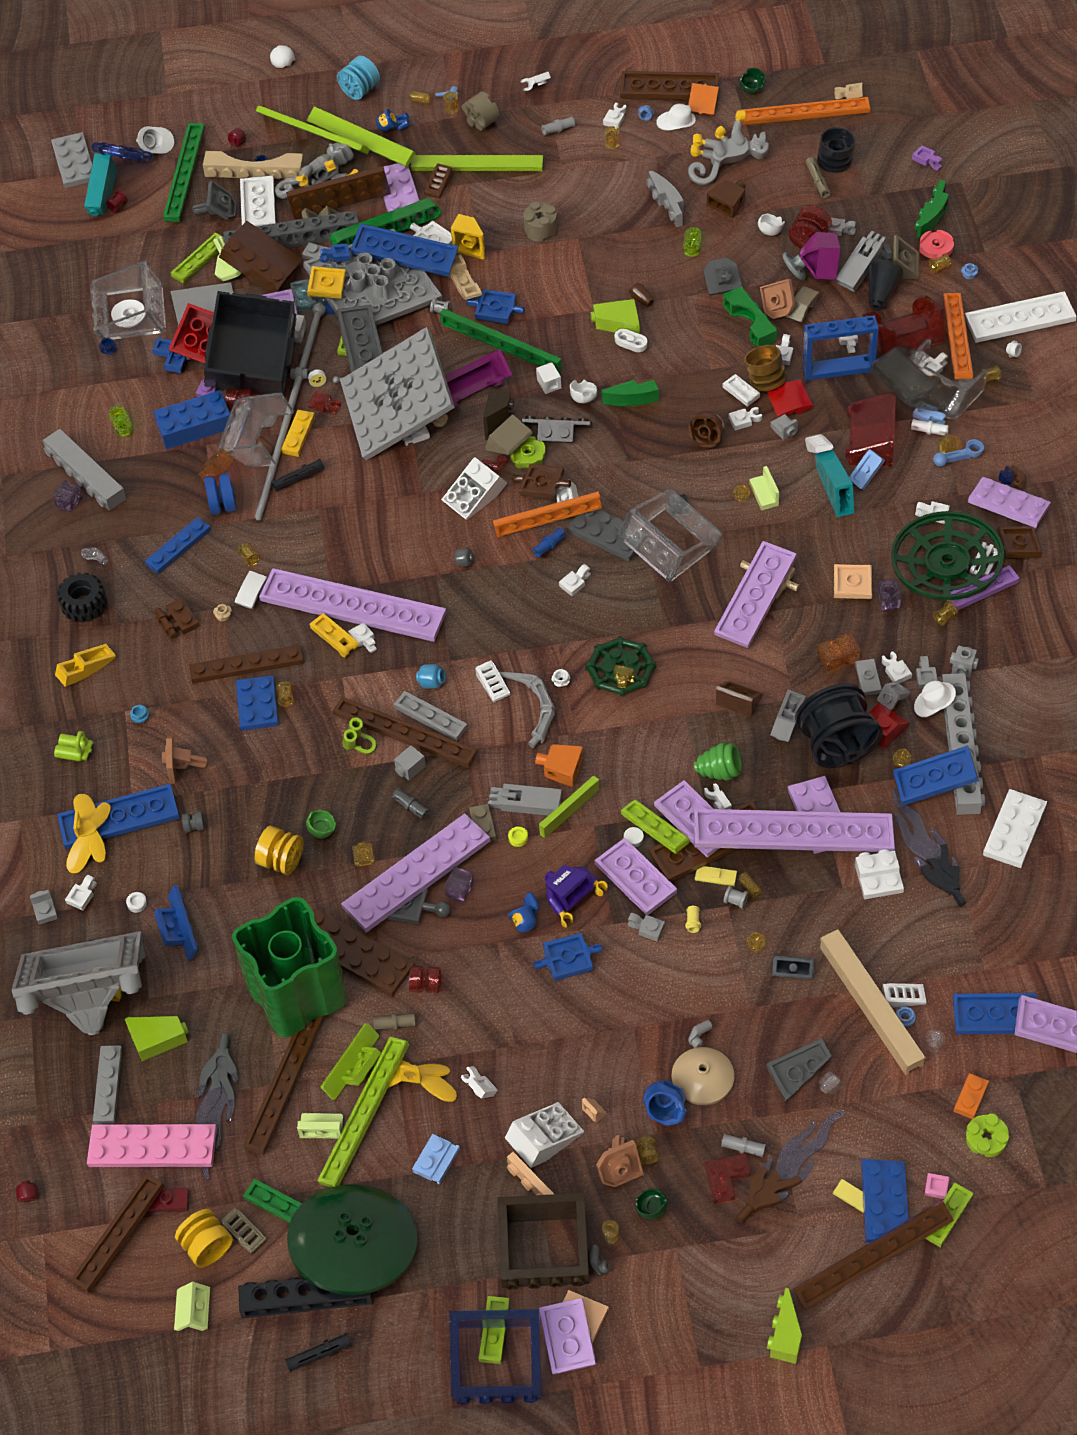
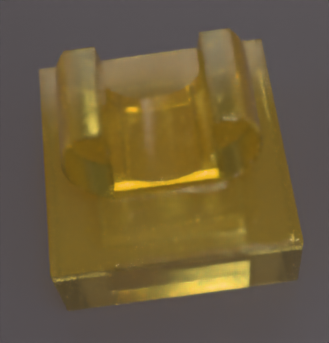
M615 665L613 673L615 679H618V687L625 689L627 681L634 682V669Z
M361 842L357 843V846H352L355 867L375 864L372 843L366 844Z

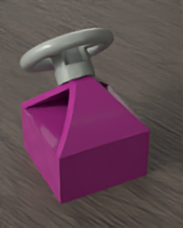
M816 232L805 243L800 254L795 258L790 253L784 252L783 260L787 267L801 281L806 279V274L803 270L805 266H807L815 279L836 280L840 254L837 233Z

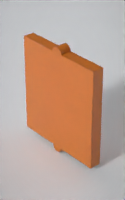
M692 83L688 103L691 107V112L699 113V115L707 114L714 116L719 87L708 86L706 83L704 85Z

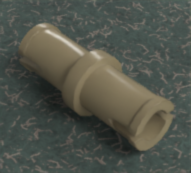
M394 1013L391 1016L373 1017L374 1030L390 1028L397 1030L400 1027L415 1026L414 1013L407 1015H396Z

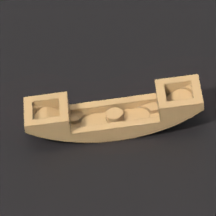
M457 255L450 275L458 292L465 300L481 296L482 292L478 284L474 283L462 255Z

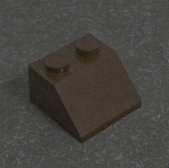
M489 390L483 415L485 440H488L489 435L512 414L515 416V411H512L514 400L511 399V392Z

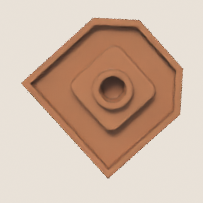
M791 279L760 287L764 313L772 319L789 316L796 305L794 294L797 289L792 286Z
M167 736L165 752H162V763H166L170 784H176V769H186L188 765L200 768L206 767L207 759L205 757L191 755V750L175 747L174 737Z
M616 1135L613 1138L612 1148L605 1151L596 1164L601 1182L612 1187H617L644 1175L636 1143L634 1140L625 1143L624 1137H620V1135Z

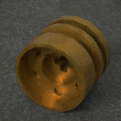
M774 345L759 346L746 354L744 362L749 373L751 386L755 390L770 391L780 387L787 380V373L783 365L781 351L778 347Z

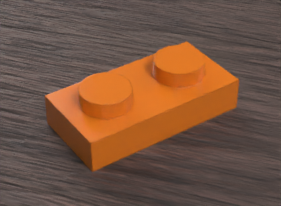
M969 1073L954 1107V1112L974 1119L989 1081Z

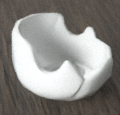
M279 45L270 54L271 63L276 68L290 67L292 61L296 60L292 49L288 46Z
M768 213L763 214L758 220L759 229L763 234L769 236L778 235L785 224V221L782 223V217H775Z
M574 380L570 384L571 397L577 403L591 402L597 396V386L586 380H583L581 383H577Z

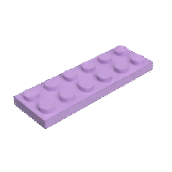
M763 541L719 621L714 635L749 649L791 570L797 554Z

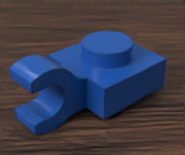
M348 244L331 245L330 249L322 248L320 249L321 256L319 258L320 262L323 263L328 262L332 258L333 262L350 261L351 255Z

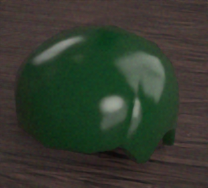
M748 68L740 78L741 88L749 94L760 92L765 84V74L758 68Z
M649 1188L644 1190L635 1199V1210L645 1220H658L667 1211V1198L658 1189Z

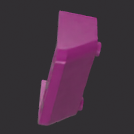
M497 350L446 374L445 378L454 406H457V401L493 384L496 387L504 383L502 379L512 376V373L501 350Z

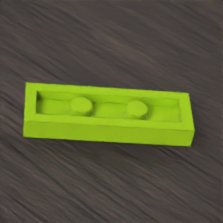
M954 1183L943 1200L954 1221L925 1239L941 1248L973 1198L974 1193Z
M488 1296L479 1362L501 1364L510 1298Z

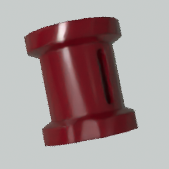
M118 190L111 199L106 201V205L112 212H117L122 204L128 202V199L122 191Z

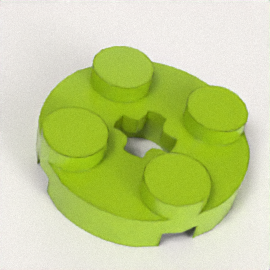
M529 436L510 454V458L517 468H528L530 464L542 465L546 455L545 445L541 440H536V437Z
M980 1115L972 1119L967 1125L966 1143L974 1153H980L985 1155V1157H994L1005 1150L1009 1140V1131L1006 1124L997 1115ZM984 1132L992 1134L990 1140L987 1137H982Z

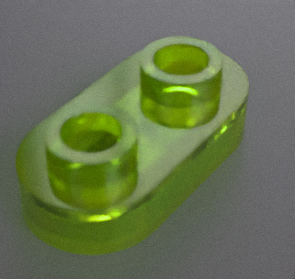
M691 227L685 231L683 252L687 256L692 257L700 253L702 231L699 228Z
M122 406L112 407L108 414L115 432L120 436L129 435L133 427L125 408Z

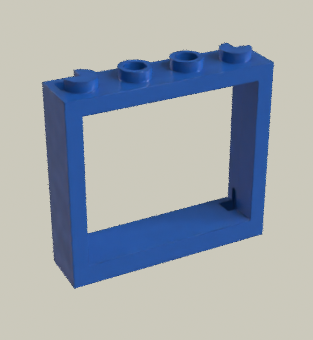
M875 315L804 325L802 369L805 380L874 372L879 329ZM870 333L868 354L812 362L813 341Z

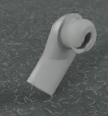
M709 1020L693 1027L688 1041L694 1048L702 1045L701 1035L712 1029V1024Z

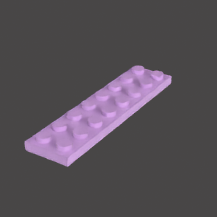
M463 814L342 902V908L367 933L488 844L490 837L466 814Z

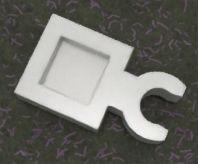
M615 103L614 110L609 109L603 119V125L619 129L625 118L626 105L618 108V103Z
M754 407L749 412L746 409L729 413L728 418L736 431L752 426V421L760 422L762 414L755 415L759 413V408Z
M894 652L890 653L891 660L882 656V664L886 666L885 672L892 682L897 681L901 683L912 678V673L903 660L896 661L897 656Z

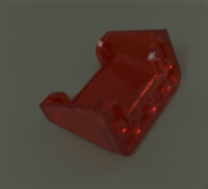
M923 296L913 302V313L884 322L881 321L880 315L876 312L865 313L863 317L875 315L879 328L877 348L884 357L891 358L943 342L947 335L944 308L929 296Z
M886 392L852 402L851 406H848L847 416H851L850 447H846L845 458H849V465H858L867 451L871 449L885 460L881 467H892L896 392Z

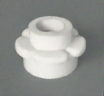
M1017 341L1009 343L1006 348L1009 357H1018L1021 353L1022 345Z
M556 670L552 676V682L557 687L567 686L570 682V675L566 670Z

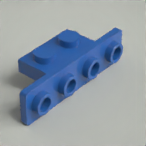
M173 885L168 895L171 908H157L154 914L164 946L183 945L187 960L191 961L198 952V943L193 936V927L188 920V911L183 904V895L179 891L178 885Z

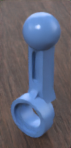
M972 439L966 443L965 449L948 453H936L933 457V462L936 466L942 467L946 463L970 459L971 457L976 458L983 453L984 445L981 441ZM970 448H975L978 451H972Z

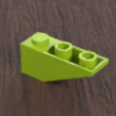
M785 1288L784 1295H779L777 1308H780L779 1316H774L772 1328L775 1329L774 1336H769L767 1349H771L770 1358L796 1364L802 1334L789 1288Z

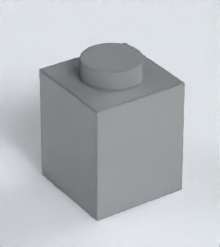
M411 745L394 759L397 774L401 777L404 776L409 781L426 767L424 755Z

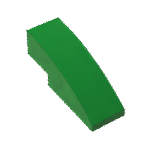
M654 379L640 384L632 380L601 390L602 403L606 405L637 406L659 401V389Z

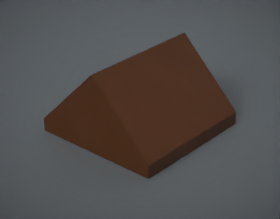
M726 681L716 688V705L752 717L763 693Z

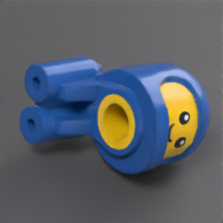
M387 109L377 117L376 125L382 132H388L395 127L397 130H403L410 125L409 115L405 112L396 116L390 109Z
M533 892L525 895L526 898L523 899L524 907L515 909L508 914L509 919L513 920L516 929L521 933L530 932L536 926L535 914L538 913L539 903Z

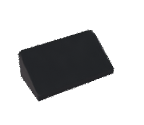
M773 955L772 976L813 979L814 958Z

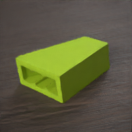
M634 299L593 304V312H590L591 321L595 322L596 329L609 332L627 329L640 334V324Z
M178 1016L128 1017L125 1019L141 1061L188 1042L186 1034L189 1033L185 1022L180 1023Z

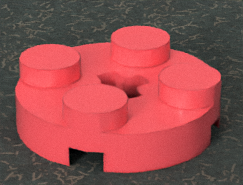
M937 230V232L933 233L928 231L920 238V253L937 262L942 261L953 252V238L943 230Z

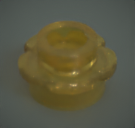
M742 484L737 485L733 489L735 499L738 501L747 500L750 496V488Z
M899 749L893 754L892 760L896 766L903 767L910 765L912 757L906 749Z
M759 932L751 933L746 939V943L752 951H761L766 945V937L763 934H759Z

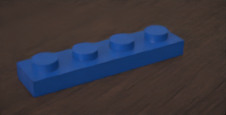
M197 517L146 559V565L159 575L211 531L210 526Z

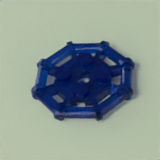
M94 142L91 145V149L94 152H99L102 155L109 154L111 156H119L120 159H136L137 161L145 160L147 162L153 159L151 152L140 148H132L125 145L116 146L107 142Z

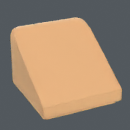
M582 1099V1110L594 1122L597 1123L607 1115V1112L594 1099Z

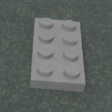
M83 132L52 139L51 142L64 187L68 188L89 183L92 162Z

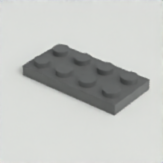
M371 304L337 309L336 314L350 372L352 373L383 353Z
M600 509L577 515L567 527L568 533L630 562L649 537L648 532Z

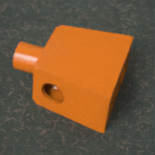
M553 744L548 755L537 753L535 764L544 766L546 778L574 787L583 760V747Z

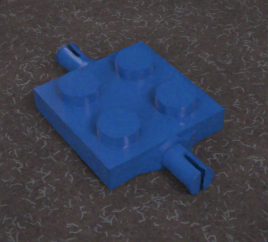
M483 289L482 295L478 299H467L466 302L467 305L476 306L475 319L505 324L509 323L510 317L514 312L524 314L525 311L524 306L515 305L516 294Z
M582 933L543 943L545 958L533 961L535 969L547 966L551 971L553 980L557 981L593 971L590 960L591 954L602 952L600 943L588 947Z

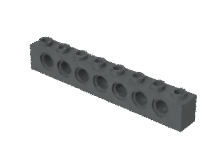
M354 210L256 227L284 247L292 248L308 245L309 242L313 244L329 242L333 232L357 224L358 218L357 212ZM237 230L223 232L225 243Z

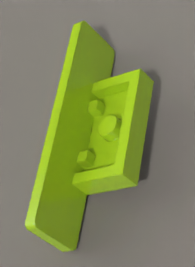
M365 1023L321 1085V1089L333 1100L338 1097L346 1084L359 1086L365 1080L366 1074L376 1064L381 1054L377 1048H373V1045L379 1038V1034L369 1023Z

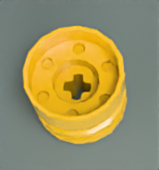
M271 825L268 826L261 834L257 843L255 863L268 869L273 867L275 871L285 875L292 874L302 855L303 837L290 832L285 834L282 829Z
M209 1209L200 1210L189 1216L175 1233V1239L178 1244L181 1245L184 1251H188V1256L199 1268L207 1267L219 1260L229 1250L233 1242L231 1234L224 1226L220 1225L219 1219Z

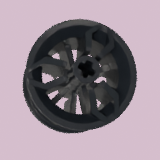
M842 683L821 689L807 698L795 714V722L798 728L802 730L806 737L811 738L810 749L812 751V758L821 767L837 768L854 763L873 751L882 739V728L871 714L866 713L867 702L865 694L858 685Z

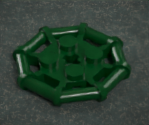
M618 636V638L603 644H596L589 662L585 664V670L589 672L595 683V688L613 692L620 696L640 688H646L653 670L657 667L656 662L653 661L646 648L647 645L643 642L638 643L622 638V636ZM618 646V649H617V648H614V649H612L609 653H607V652L605 651V650H608V649H611V648H613V647ZM622 646L635 649V651H634V652H631V651L622 649ZM639 655L643 656L645 663H640ZM599 656H602L604 658L602 663L596 664ZM618 665H624L625 668L622 667L620 670L618 669ZM645 670L643 676L639 677L640 671ZM601 671L605 677L600 679L597 672ZM630 680L631 682H634L632 684L626 685V682Z

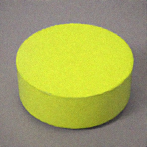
M523 827L512 828L508 833L510 844L515 847L524 846L528 841L527 830Z

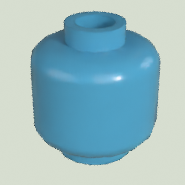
M424 664L416 673V680L424 689L440 688L446 679L445 670L438 664Z

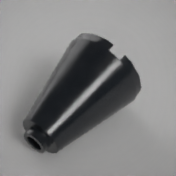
M885 259L874 260L872 264L870 263L869 305L873 309L880 310L885 308L903 276V269L897 263L896 266L892 265L890 260Z

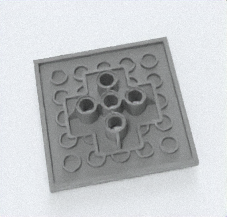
M352 244L348 245L351 255L350 261L333 262L332 258L328 262L323 263L320 262L319 257L303 262L309 276L312 266L346 269L342 299L325 297L335 313L340 308L371 304L376 325L431 305L433 298H437L439 301L442 300L441 293L425 271L397 265L391 258H385L380 261L372 259L369 253L351 254Z
M427 327L340 379L361 454L366 461L455 408L431 331Z

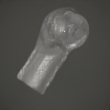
M83 548L81 550V556L86 560H97L101 565L106 564L108 558L98 548Z

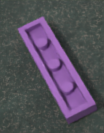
M1009 565L1002 568L996 580L982 592L968 598L948 600L947 602L956 612L1019 583L1020 578ZM995 572L987 576H984L978 580L986 583L994 575ZM970 585L963 589L951 591L950 595L968 592L978 587Z

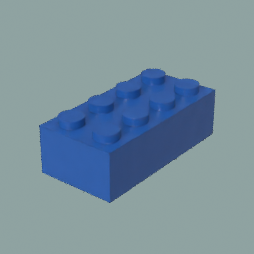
M220 390L153 411L156 425L166 450L233 429L231 415Z

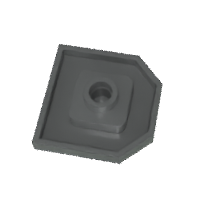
M211 180L208 183L207 202L194 205L193 212L194 214L209 212L211 215L218 214L226 220L236 215V202L230 192Z
M727 257L709 261L703 270L709 296L726 293L740 286L742 287L737 264Z

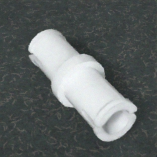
M913 419L911 425L913 426L911 430L926 432L928 435L932 433L947 437L949 425L934 423L931 420L927 422Z

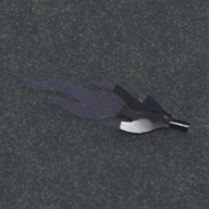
M894 788L892 794L894 805L910 821L914 834L910 832L902 816L894 813V819L900 825L904 842L908 848L922 858L914 857V862L918 865L928 882L945 891L949 896L952 895L959 907L964 906L966 901L959 892V865L956 858H952V866L950 868L948 864V848L944 839L932 828L931 835L938 845L931 840L924 828L921 816L907 805L903 806L898 797L897 790ZM923 860H925L932 867L933 870H931Z

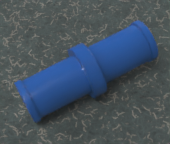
M558 528L551 535L545 536L542 542L532 548L533 554L540 558L549 549L555 548V545L566 537V534H563L565 533L564 530Z

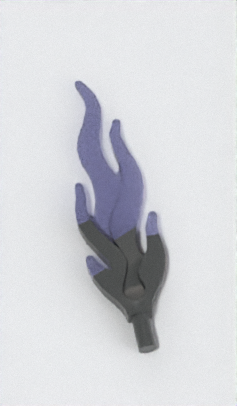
M221 1034L220 1047L217 1048L215 1054L204 1066L200 1075V1085L197 1093V1098L201 1099L206 1092L208 1082L212 1079L210 1089L197 1110L195 1120L196 1124H216L217 1134L214 1154L222 1142L221 1117L226 1103L228 1107L225 1117L228 1123L235 1108V1095L228 1080V1075L232 1078L235 1085L238 1084V1073L229 1056L228 1034ZM201 1167L205 1178L209 1180V1167Z

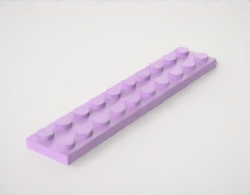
M272 568L259 596L262 602L318 615L324 613L330 618L356 624L365 623L369 627L435 642L446 615V608Z
M694 809L693 811L694 845L700 848L865 852L894 851L895 849L892 814Z

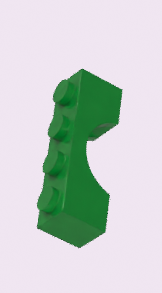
M740 286L723 294V306L732 317L741 316L752 321L749 339L756 348L776 343L778 334L776 326L770 323L767 315L762 313L758 304L753 302L747 291L745 292Z

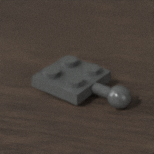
M427 888L386 919L419 925L423 910L435 912L439 917H447L451 912V907L444 901L437 904L427 903Z

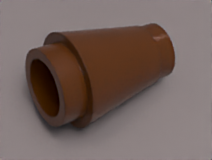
M635 283L630 288L629 293L632 298L647 307L653 304L654 299L643 284Z

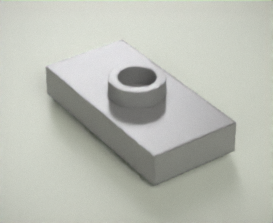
M874 659L855 661L859 684L865 696L880 694L882 689Z

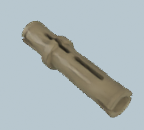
M809 157L805 163L814 180V186L818 189L821 198H827L831 193L827 186V180L823 177L816 159Z

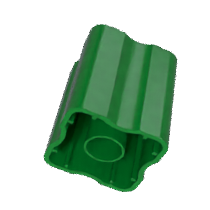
M290 898L277 905L267 916L252 919L234 930L232 940L246 988L253 1000L264 1008L268 1023L279 1037H290L306 1028L307 1024L318 1016L329 1015L347 1003L348 996L337 947L329 934L318 927L314 912L303 898Z

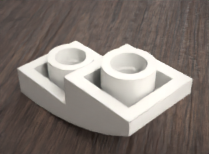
M249 571L238 592L235 603L253 610L267 577Z

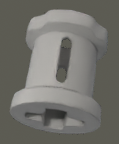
M433 298L430 312L440 313L442 309L451 311V301L444 302Z
M728 886L723 902L738 905L739 908L743 909L749 892L745 891L743 893L734 890L732 886Z

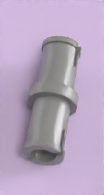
M572 116L563 120L557 119L552 123L541 125V130L544 136L553 132L559 133L563 129L575 127V121Z
M724 1133L721 1147L738 1150L741 1154L746 1152L763 1157L766 1144L747 1140V1137L742 1139Z

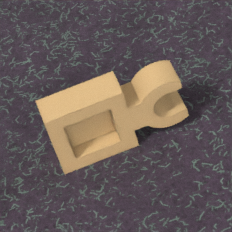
M862 83L849 84L845 88L836 87L835 99L863 97Z

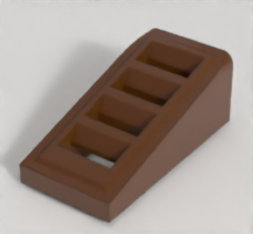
M437 163L424 194L440 198L453 176L452 167Z

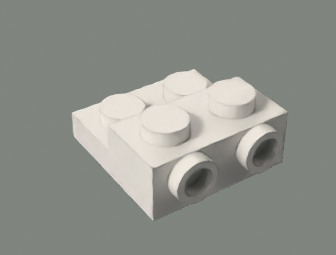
M880 850L878 854L872 855L869 852H864L856 857L855 868L864 899L904 892L895 851Z

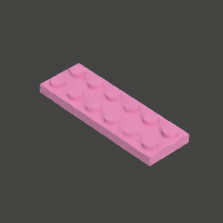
M216 1124L92 1125L87 1165L88 1167H213L217 1126Z

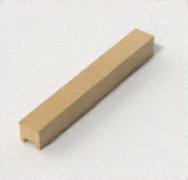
M837 929L821 937L820 949L904 1074H909V1071L918 1066L920 1068L923 1067L925 1056L840 931Z

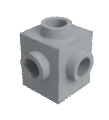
M958 646L956 653L952 652L950 663L953 664L952 674L965 673L966 677L970 678L973 669H977L979 658H976L977 650Z

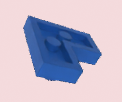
M157 338L152 349L153 354L167 357L164 370L181 373L186 357L168 350L172 340Z

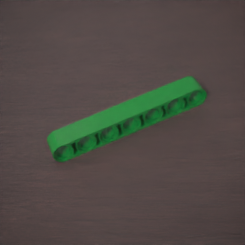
M426 198L360 223L387 230L394 229L396 232L409 229L413 223L420 225L436 219L440 215L441 209L431 198ZM360 223L333 232L330 236L331 244H353Z

